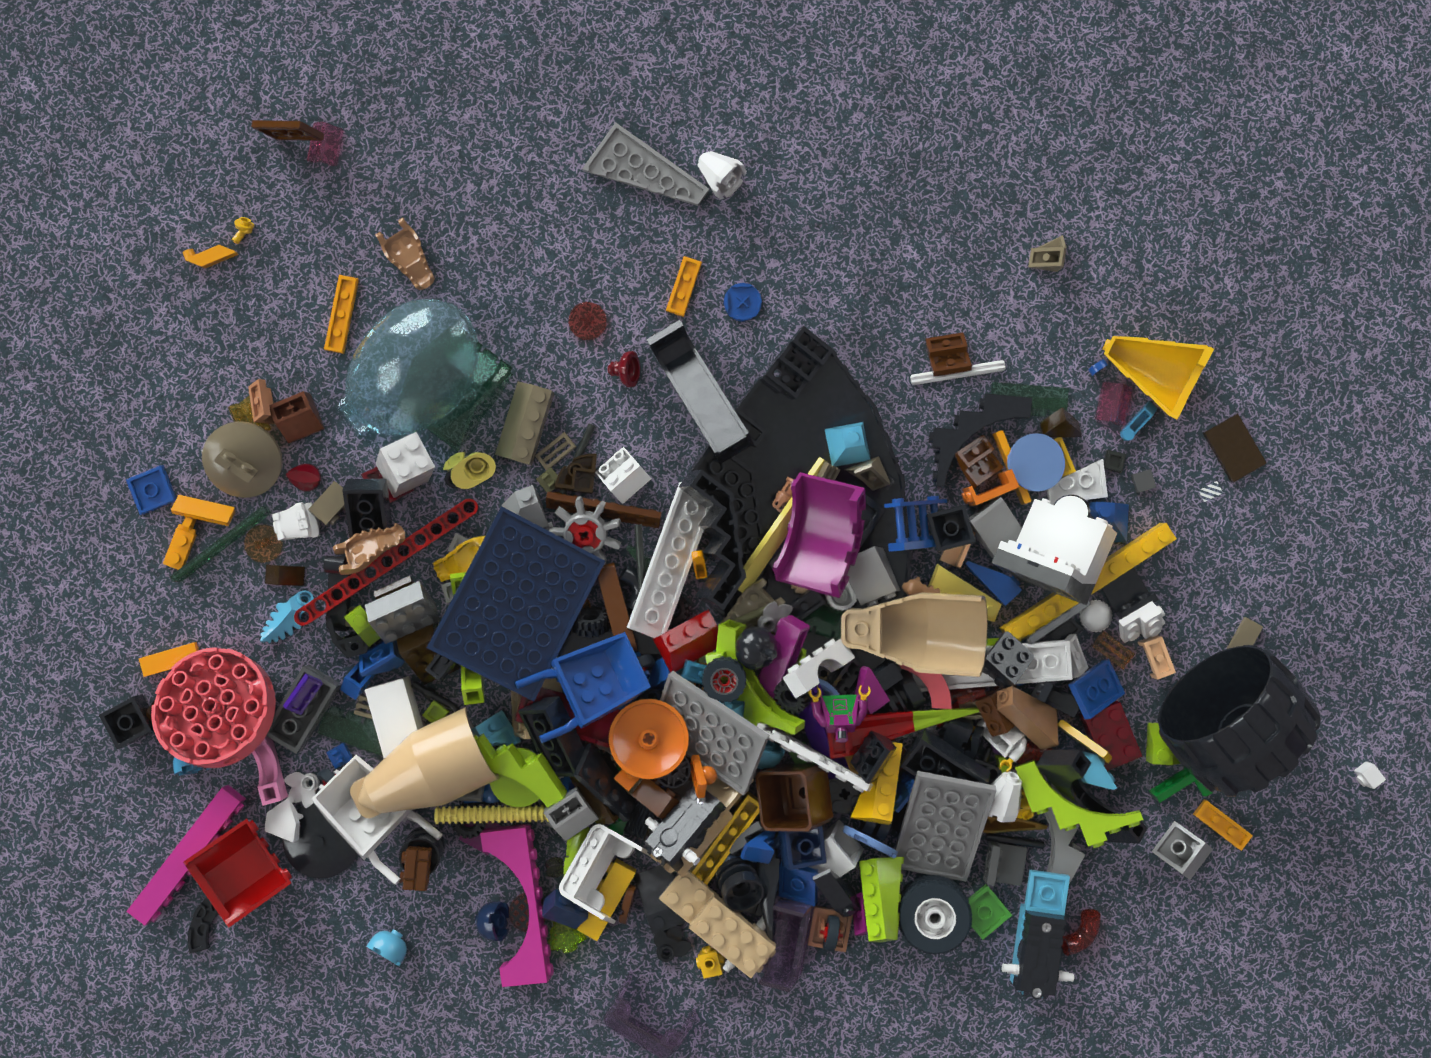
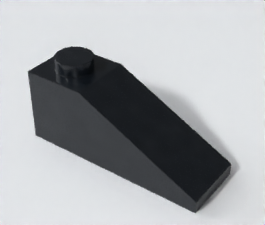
M827 869L812 877L831 906L842 917L852 916L856 911L861 910L854 888L831 869Z

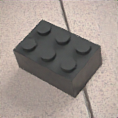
M420 581L365 605L368 623L385 644L440 620L436 603Z

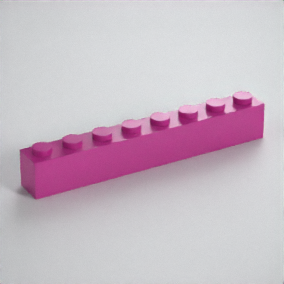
M229 785L222 787L126 912L144 926L151 921L154 923L161 916L160 910L163 906L167 907L174 899L172 897L175 891L178 892L186 882L183 880L186 876H191L183 862L220 837L219 833L223 829L226 830L233 822L231 820L233 815L239 814L244 808L243 802L246 798Z

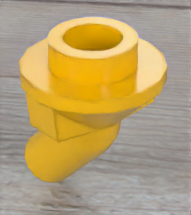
M240 217L234 221L235 227L239 231L231 240L236 244H239L246 234L252 233L254 223L246 217Z

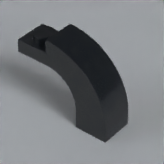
M1047 681L1037 682L1031 694L1032 697L1075 718L1079 710L1073 695Z

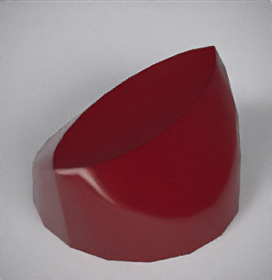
M312 464L298 465L286 473L290 483L304 492L315 490L321 482V473Z

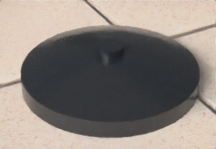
M314 803L308 808L302 806L296 811L304 816L299 820V840L293 843L282 838L284 853L290 864L300 873L318 879L330 878L346 870L356 859L358 853L326 820Z

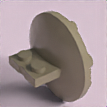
M238 421L220 426L207 438L202 451V463L207 477L218 489L235 497L249 498L265 493L278 480L282 470V454L276 440L265 429L249 422Z

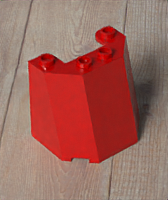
M245 819L183 862L228 928L291 884V874L286 868L282 870L278 866L280 860L275 853H269L267 850L269 845L264 837L259 838L256 831L259 828L253 820L249 822L248 819Z

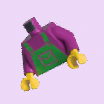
M862 685L859 686L860 698L858 694L821 696V690L818 687L816 695H812L811 690L808 691V694L813 699L811 705L814 718L821 727H825L827 733H835L836 742H847V732H855V727L861 725L868 709L867 696L871 692L869 686L868 692L865 694L861 692Z

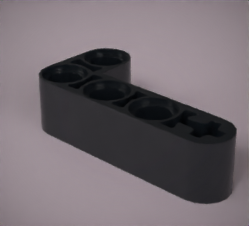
M325 556L323 568L324 573H328V589L351 575H341L339 572L341 565L348 564L346 556ZM335 589L333 596L335 599L340 600L343 593L340 589ZM351 597L326 613V616L330 615L335 631L347 632L349 630V627L345 625L346 620L344 616L349 613Z

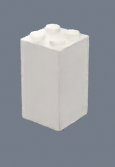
M417 432L381 448L376 461V466L383 479H387V486L394 498L428 482L435 469V465Z
M409 676L365 689L384 758L412 732L423 727Z

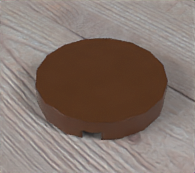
M630 884L626 890L622 903L623 912L619 916V923L626 925L629 920L637 886Z

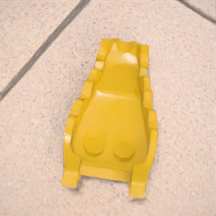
M486 535L473 537L462 542L445 557L432 563L440 582L449 580L450 574L467 572Z

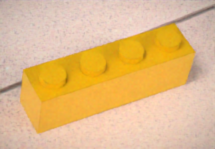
M618 858L615 859L614 863H610L606 870L608 874L605 879H601L596 888L605 898L601 912L609 917L612 916L636 873L634 867ZM588 911V919L577 930L598 941L608 922Z

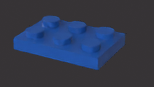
M1109 659L1102 660L1068 684L1085 720L1091 719L1125 694Z

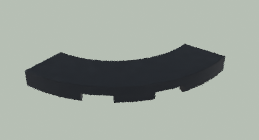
M207 897L200 903L192 916L193 919L188 930L189 954L210 948V927L218 912Z

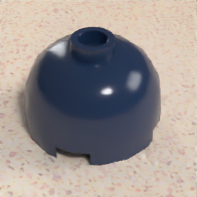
M501 901L488 902L479 910L475 917V925L479 934L486 940L503 941L509 932V929H506L507 918L511 919L508 904Z

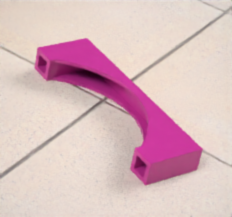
M530 824L486 828L480 833L483 852H489L513 871L523 886L529 905V925L523 944L517 954L510 961H505L499 968L502 987L547 983L552 977L554 969L549 959L551 947L547 944L546 938L548 936V927L544 924V917H542L543 906L541 899L543 891L542 887H539L538 882L540 870L538 867L536 868L537 850L533 846L534 830L531 829Z

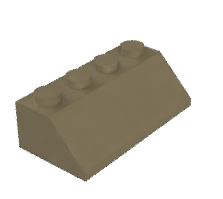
M517 382L495 455L532 466L555 394L552 390Z

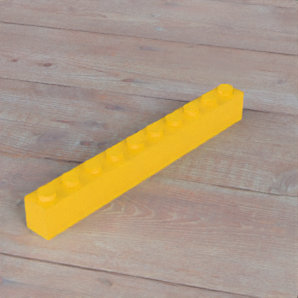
M1167 523L1157 524L1108 556L1092 594L1175 541L1177 538ZM1051 593L999 628L1002 633L1008 631L1021 641L1022 638L1031 635L1035 630L1045 626L1079 602L1056 593Z

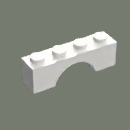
M841 638L837 641L831 639L824 644V649L820 647L813 651V657L808 655L800 660V666L795 664L787 669L789 673L783 677V680L795 698L808 692L820 683L818 679L819 666H823L830 672H833L855 658L851 650L844 646Z

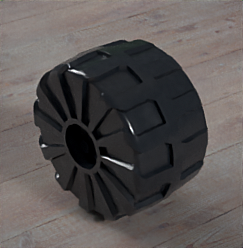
M1243 645L1217 652L1191 668L1167 694L1159 710L1157 721L1162 740L1188 772L1209 791L1213 792L1216 789L1222 791L1226 796L1236 797L1238 792L1251 790L1254 793L1261 791L1269 786L1271 780L1278 776L1286 777L1298 766L1300 756L1308 754L1317 739L1316 730L1320 727L1321 717L1319 709L1307 694L1301 682L1273 653L1255 645Z

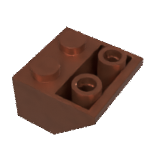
M303 391L269 405L270 413L276 426L289 444L325 429L312 396L308 392Z

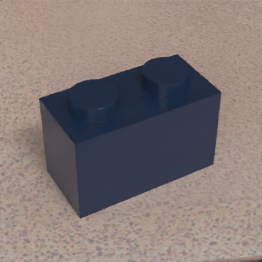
M555 889L543 900L542 917L576 929L588 919V911L562 896L560 891Z

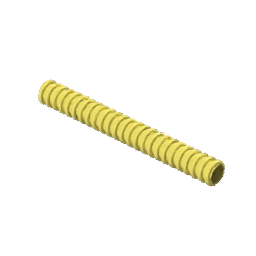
M493 805L491 808L489 806H485V808L479 806V808H476V806H473V808H470V806H467V808H464V806H461V808H458V806L454 808L443 806L442 808L436 807L434 812L436 824H439V822H442V824H445V822H448V824H451V822H454V824L458 822L470 824V822L476 823V821H479V823H482V821H485V823L489 821L491 823H495V821H498V823H501V821H504V823H507V821L519 823V821H522L524 823L526 820L528 822L535 820V822L547 820L549 822L544 815V808L546 807L544 805H541V807H538V805H535V807H532V805L528 807H507V805L501 807V805H498V807H495Z

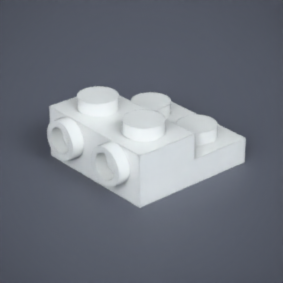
M1151 601L1119 620V631L1122 641L1124 643L1129 640L1134 641L1140 634L1145 639L1157 636L1161 632L1162 626L1165 625V621L1162 618L1165 616L1163 609Z

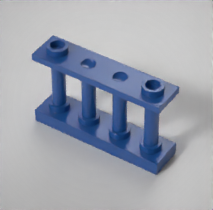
M930 496L925 501L904 502V498L892 499V503L884 504L885 508L895 507L898 539H896V543L888 544L889 552L936 547L933 536H929L926 505H930V513L938 512V504L947 503V499H939V496ZM907 506L910 538L905 537L903 507ZM915 506L919 508L920 537H917Z

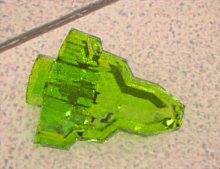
M552 921L553 926L550 929L551 938L548 940L551 950L562 949L563 954L570 953L578 949V943L587 939L586 935L578 931L577 928L574 929Z

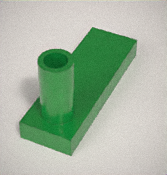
M1185 768L1149 790L1151 796L1159 803L1192 782H1195L1202 796L1206 797L1213 793L1204 787Z

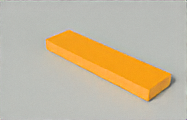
M339 275L324 346L325 351L345 353L359 283L358 278Z
M1001 430L992 435L1008 470L1007 458L1011 448L1004 431ZM1021 486L1015 489L1021 505L1032 501L1028 490Z

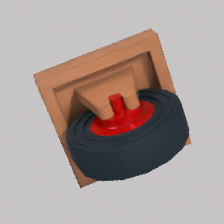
M815 905L807 945L823 948L829 952H846L852 916L842 917L832 908Z

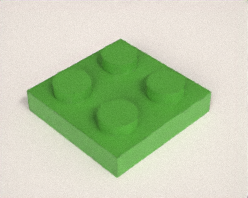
M987 884L968 898L972 912L971 927L982 940L1012 916Z

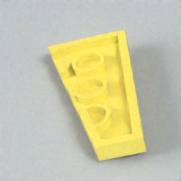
M939 564L936 565L928 587L932 585L934 589L939 588L940 593L985 596L987 620L995 622L1002 605L1000 602L952 572H949Z

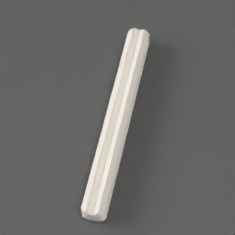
M1000 360L972 365V371L933 377L932 372L913 374L910 380L912 385L999 372L1005 370V362Z

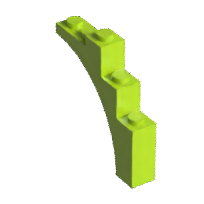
M466 572L450 574L453 596ZM461 666V691L464 705L484 703V677Z
M730 619L719 624L716 652L726 651L727 657L737 660L735 655L736 640L746 629V625ZM742 664L746 672V687L742 695L740 694L736 700L745 701L743 718L755 726L758 723H763L791 735H795L804 729L805 720L787 713L785 709L782 710L781 706L777 705L760 684L754 670H749Z
M484 733L478 737L476 734L473 735L486 763L493 773L507 776L525 785L541 799L547 808L564 799L567 790L542 753L537 756L533 754L524 760L513 743L508 746L504 744L495 750Z
M1035 760L1015 767L1019 778L1022 780V787L1032 813L1043 814L1049 811V807H1052L1060 830L1065 829V831L1077 828L1076 824H1080L1088 846L1092 845L1093 848L1105 845L1104 841H1107L1105 832L1109 831V834L1121 831L1120 827L1126 825L1129 828L1140 825V821L1143 820L1140 810L1128 813L1106 814L1090 811L1073 804L1049 785L1036 766Z

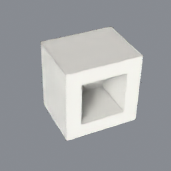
M1364 762L1354 770L1357 774V781L1364 787L1367 786L1375 789L1386 780L1375 764Z

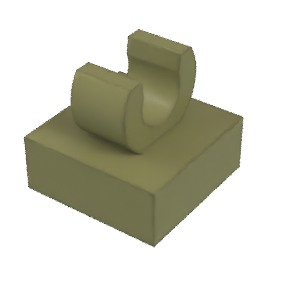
M550 467L536 480L546 492H552L556 489L555 482L558 475Z

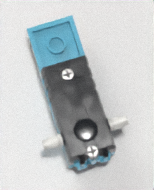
M1029 869L1025 904L1021 903L1012 964H1002V972L1010 974L1013 986L1023 996L1031 994L1034 999H1047L1049 995L1055 996L1058 981H1074L1073 973L1059 971L1062 952L1061 945H1063L1064 926L1066 925V917L1064 915L1070 881L1069 875Z

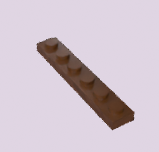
M547 491L546 508L557 510L560 506L567 512L577 513L575 501L579 496ZM582 498L585 511L595 512L597 505L601 502L598 499ZM606 502L600 517L604 519H620L621 522L636 525L642 524V526L659 529L662 512L653 509H641L636 506L619 505L615 502Z

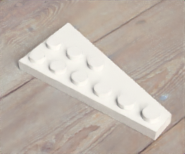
M758 723L757 727L770 735L768 740L780 743V747L798 753L797 757L806 762L818 764L819 768L828 773L831 771L836 774L835 777L845 783L846 781L854 784L852 787L863 793L864 790L870 791L874 785L872 783H865L859 775L782 730L771 728L767 724Z

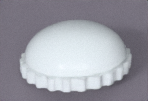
M849 582L840 598L825 594L827 603L833 609H837V611L848 610L857 601V597Z
M1091 600V605L1079 612L1081 625L1087 631L1102 632L1111 624L1112 610L1104 601Z

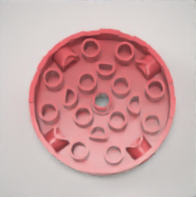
M202 649L179 660L171 667L172 670L166 678H162L155 692L157 694L155 703L152 705L153 730L162 747L181 761L202 768H221L232 765L250 755L262 743L270 730L276 708L273 684L264 669L242 653L232 649Z

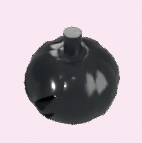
M757 626L745 629L736 640L735 655L737 660L749 670L754 669L757 671L769 666L774 658L777 657V641L775 636L765 627Z

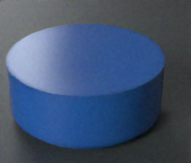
M1102 359L1090 367L1088 371L1094 376L1107 367L1108 363L1105 359Z

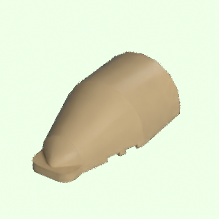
M922 592L863 609L850 608L841 617V640L847 648L861 649L881 658L895 661L896 664L905 665L919 673L980 677L984 667L987 645L986 598L981 595Z
M462 708L412 732L367 776L352 784L350 794L359 813L363 817L373 818L381 813L442 806L500 778L499 774L495 775L491 771L476 743L468 722L467 708Z

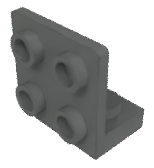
M989 841L983 874L985 883L995 886V882L1021 886L1027 848Z

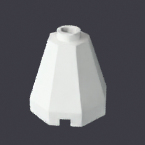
M712 151L703 153L698 160L700 171L715 196L720 200L724 199L723 196L730 197L741 186L743 182L741 176L742 174L745 176L747 172L744 164L739 160Z
M1003 772L990 784L995 785L997 791L988 816L991 818L993 815L997 816V821L1015 822L1021 806L1022 780L1014 772Z

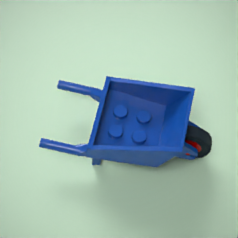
M623 632L555 658L551 663L553 669L543 670L518 680L515 684L517 689H520L542 679L556 678V681L561 684L575 717L566 725L540 735V741L544 743L572 731L577 726H580L582 729L636 699L651 687L647 680L648 675H650L648 670L655 665V660L651 654L641 656L640 652L635 653L626 633Z

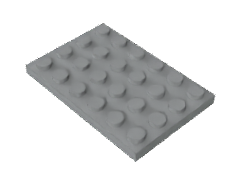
M672 671L668 674L660 701L674 707L686 723L689 741L685 756L691 759L692 755L699 754L702 767H713L717 772V778L742 795H745L749 790L770 735L718 700L710 698L706 692Z
M917 771L894 848L898 851L896 857H904V864H902L901 869L928 875H940L941 877L944 876L945 878L966 882L997 791L996 786Z

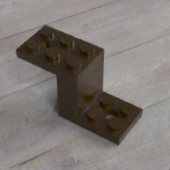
M408 576L374 591V596L377 600L415 582ZM434 622L431 625L396 639L400 655L424 685L436 680L425 669L437 655V653L426 647L438 626V622ZM457 663L449 672V674L456 670H459V665Z

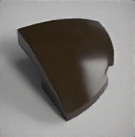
M597 454L578 456L568 466H564L557 476L555 488L592 494Z

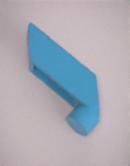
M1150 400L1121 430L1120 436L1124 441L1132 440L1135 434L1155 414L1158 408Z

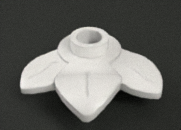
M300 772L289 774L284 779L285 783L292 787L288 797L292 796L293 803L302 801L305 808L310 807L313 804L311 799L316 795V790L320 784L317 775L313 773L304 775ZM310 779L313 781V785L311 787L308 785V781Z

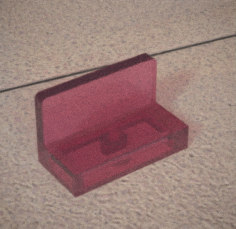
M326 122L314 123L313 128L324 133V140L310 141L307 161L312 163L323 162L331 166H337L343 129Z
M1103 382L1095 419L1125 426L1133 388L1121 383Z

